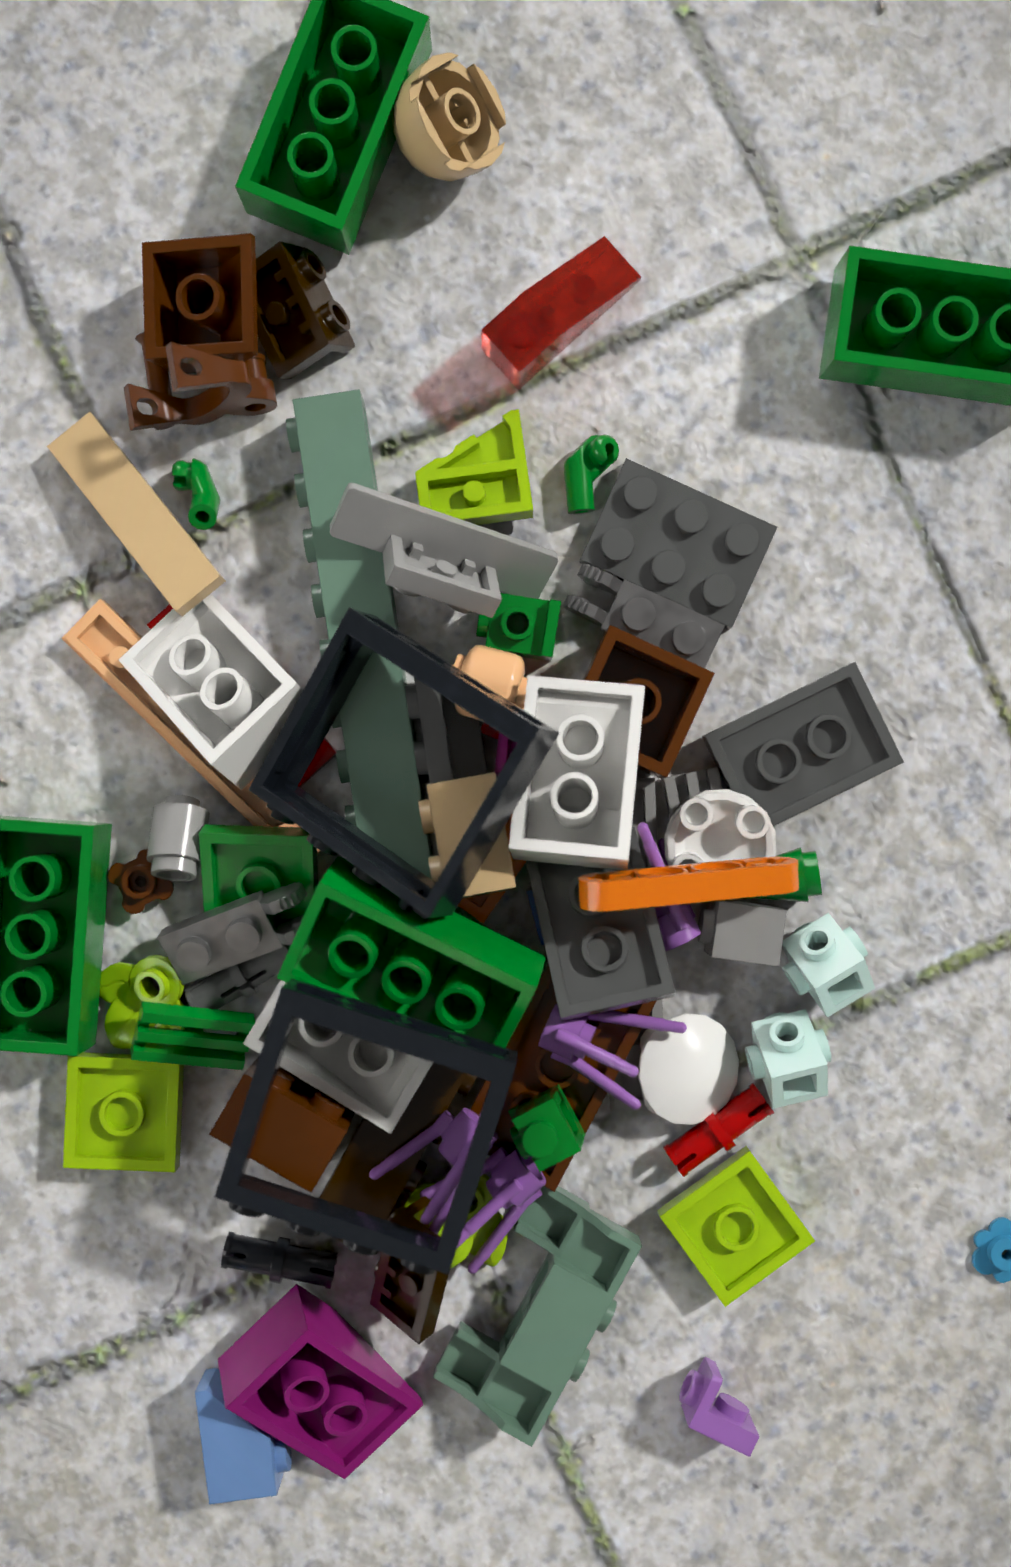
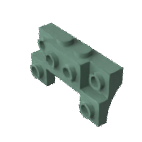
M543 1186L540 1189L542 1195L527 1207L514 1224L515 1232L547 1250L548 1254L500 1342L460 1321L434 1368L433 1374L434 1379L455 1390L477 1406L503 1432L531 1447L568 1380L576 1382L582 1375L590 1355V1350L586 1348L595 1331L603 1333L610 1324L617 1306V1301L613 1298L642 1248L637 1234L591 1210L589 1202L559 1186L555 1192Z

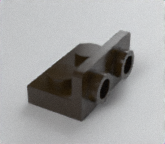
M281 241L256 258L258 337L277 377L290 380L331 351L347 353L355 347V343L348 331L351 327L350 320L341 305L333 299L324 281L326 279V270L321 260L308 248Z
M423 1196L408 1207L398 1208L387 1220L440 1238L438 1234L429 1229V1224L425 1225L421 1222V1215L431 1202L426 1196ZM381 1253L374 1269L375 1282L370 1304L419 1345L435 1331L448 1274L435 1271L431 1275L416 1273L404 1267L401 1259Z

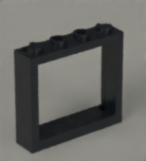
M349 607L248 790L267 803L266 807L272 810L270 816L286 824L292 825L296 823L309 833L307 841L315 848L329 855L336 856L339 854L353 864L351 872L357 878L375 887H382L383 885L398 896L396 903L404 911L412 910L425 920L433 917L453 915L559 732L377 616ZM373 651L517 743L437 882L424 875L298 787Z
M292 978L281 987L214 1198L229 1202L231 1210L244 1216L261 1217L263 1214L284 1220L290 1230L301 1235L315 1237L323 1233L344 1240L343 1244L345 1247L362 1255L373 1256L381 1252L399 1258L404 1267L416 1273L431 1275L435 1271H439L449 1275L517 1065L518 1052ZM294 1018L490 1081L440 1238L245 1174Z

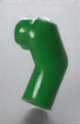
M606 434L590 436L566 459L564 463V478L568 514H585L595 511L592 483L619 456V446L613 437Z
M195 458L192 459V462L176 461L172 467V476H174L173 487L178 491L192 490V501L188 513L189 522L193 527L200 530L212 528L216 523L220 497L208 466Z

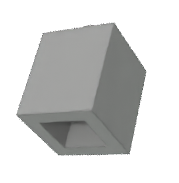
M730 899L711 901L710 909H701L698 921L701 934L697 936L698 942L705 943L704 952L712 958L779 967L787 910L774 905Z

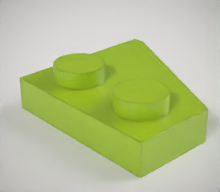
M519 409L510 410L502 415V422L478 438L474 434L457 444L453 452L448 456L436 458L415 472L420 506L476 525L533 518V504Z

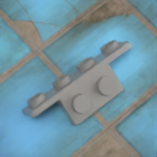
M349 483L346 486L330 524L331 536L383 553L386 585L394 587L397 591L407 596H424L446 603L452 609L466 614L474 612L493 618L502 601L500 591L511 595L539 599L558 564V557L555 551L355 483Z

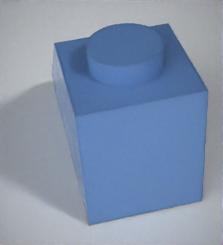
M218 1368L206 1369L195 1390V1399L209 1505L277 1496L284 1472L291 1470V1447L226 1409L220 1371Z

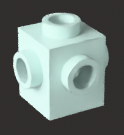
M829 913L814 922L801 925L791 936L783 940L782 946L789 960V963L782 967L786 977L800 996L809 992L826 1017L831 1016L875 989L864 957L868 956V952L863 942L850 926L842 930Z
M806 1009L791 1013H774L765 1019L751 1022L753 1045L745 1047L748 1067L753 1080L763 1078L773 1109L828 1096L827 1062H831L829 1043L822 1028L813 1029Z

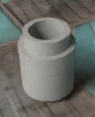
M171 795L166 797L164 803L154 805L147 852V861L152 863L151 875L170 881H192L197 878L198 868H201L199 832L204 824H209L210 812L207 809L199 806L200 801L198 799L185 795Z

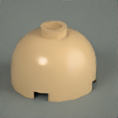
M447 52L430 57L419 65L403 82L394 105L392 121L393 132L399 148L410 164L427 177L452 182L478 174L496 161L504 147V143L498 146L500 139L499 129L506 125L505 111L497 90L486 74L475 64L466 68L461 63L453 61L459 55Z

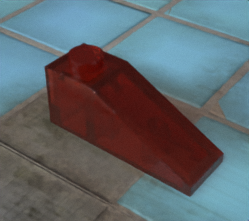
M604 236L522 292L481 329L482 351L509 381L520 390L641 280V276Z

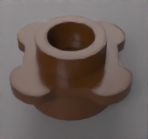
M148 849L141 850L136 859L126 864L115 863L108 872L110 883L117 885L123 896L122 907L131 914L141 913L144 911L146 904L156 899L166 900L174 892L173 881L151 875L152 863L147 861ZM139 876H143L146 879V884L143 887L138 886L136 882Z

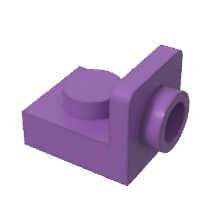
M704 1357L698 1371L693 1369L689 1371L680 1390L679 1401L682 1403L681 1406L688 1427L750 1457L760 1437L749 1414L750 1411L745 1404L728 1394L719 1393L716 1398L723 1378L716 1362Z

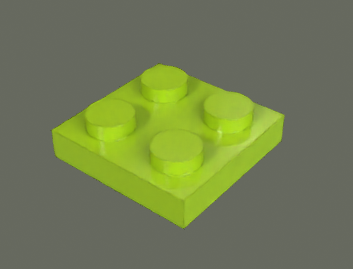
M83 1052L78 1056H68L63 1168L175 1173L180 1167L184 1065L131 1060V1054Z
M747 1146L740 1149L657 1210L661 1220L725 1307L815 1242L810 1232Z

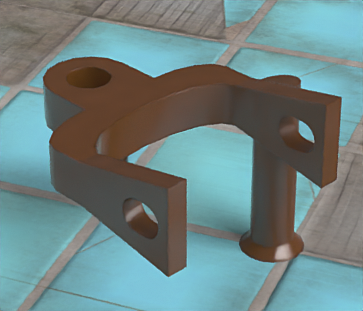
M144 332L135 337V340L142 345L148 389L129 383L124 387L130 431L148 428L164 430L177 424L203 425L215 421L225 414L255 416L276 409L277 400L274 382L267 379L265 355L258 353V355L246 361L232 360L170 342L166 346L170 371L169 377L167 370L145 360ZM180 362L193 365L197 375L184 373L180 367ZM209 388L190 398L172 396V390L173 392ZM137 402L149 404L152 408V415L141 413L137 408Z

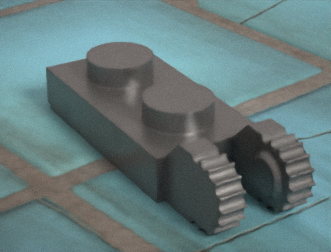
M585 563L582 564L577 574L578 577L583 579L588 585L600 588L616 597L608 613L593 605L587 599L573 595H567L563 608L601 626L599 631L605 632L612 625L703 668L706 667L725 625L625 579L621 581L614 575Z
M294 882L267 893L261 890L169 925L161 930L157 939L184 985L280 949L284 944H292L305 914L279 923L275 914L301 903L307 896V892L300 882Z

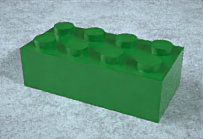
M391 0L310 1L235 185L247 214L345 254H350L396 141L392 119L394 105L402 84L419 65L429 59L432 52L429 16Z
M849 246L833 273L819 379L1011 406V268Z
M0 816V1051L78 1056L96 1044L112 824Z

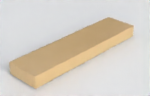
M88 412L47 446L179 615L183 617L226 582L91 412Z

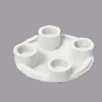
M729 789L705 790L685 800L671 816L664 835L665 859L669 866L757 857H775L777 853L776 833L767 812L749 796Z
M684 1013L667 1019L685 1023L687 1030L684 1033L647 1029L640 1039L641 1053L638 1079L645 1106L650 1112L673 1124L694 1125L705 1121L704 1119L712 1113L715 1115L728 1103L737 1084L739 1059L735 1043L723 1025L706 1015Z

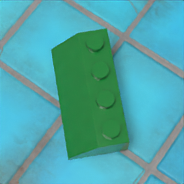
M338 855L319 881L276 978L286 983L293 978L506 1048L538 987L546 956L455 912L453 915L433 917L425 920L412 910L404 911L396 903L398 899L396 894L383 885L382 887H375L357 878L351 872L353 864Z

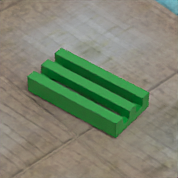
M142 1001L130 1047L131 1060L243 1070L246 1062L244 1054L249 1051V1047L243 1043L255 1024L254 1013ZM154 1023L182 1027L181 1029L151 1027L149 1025ZM203 1029L236 1032V1035L204 1032Z

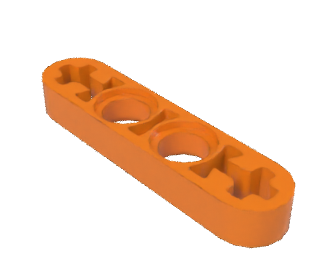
M757 857L585 874L578 877L579 907L587 911H618L792 893L799 890L798 860L791 857Z

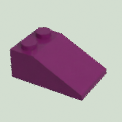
M298 1284L292 1287L218 1358L226 1409L343 1479H346L423 1406L421 1397L334 1308Z

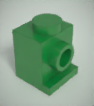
M500 593L502 601L493 618L479 614L476 637L487 638V647L517 654L523 658L551 662L561 601L552 599L549 601ZM520 614L527 619L529 626L524 633L514 634L508 630L506 623L512 615Z
M559 1084L509 1109L508 1112L515 1125L510 1128L513 1142L525 1160L532 1157L539 1172L581 1151L585 1132Z

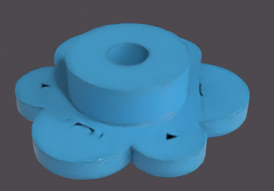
M999 1217L990 1223L988 1230L982 1229L975 1233L973 1241L978 1248L973 1252L971 1260L972 1265L979 1273L984 1275L992 1274L998 1282L1006 1283L1011 1280V1220ZM1007 1249L1006 1254L1002 1255V1252Z

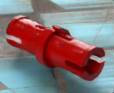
M754 1083L749 1085V1088L730 1100L715 1115L712 1113L704 1119L705 1121L696 1124L670 1144L664 1145L663 1148L673 1164L677 1165L681 1175L685 1177L688 1175V1172L722 1148H725L727 1152L736 1146L733 1140L767 1116L774 1114V1111Z

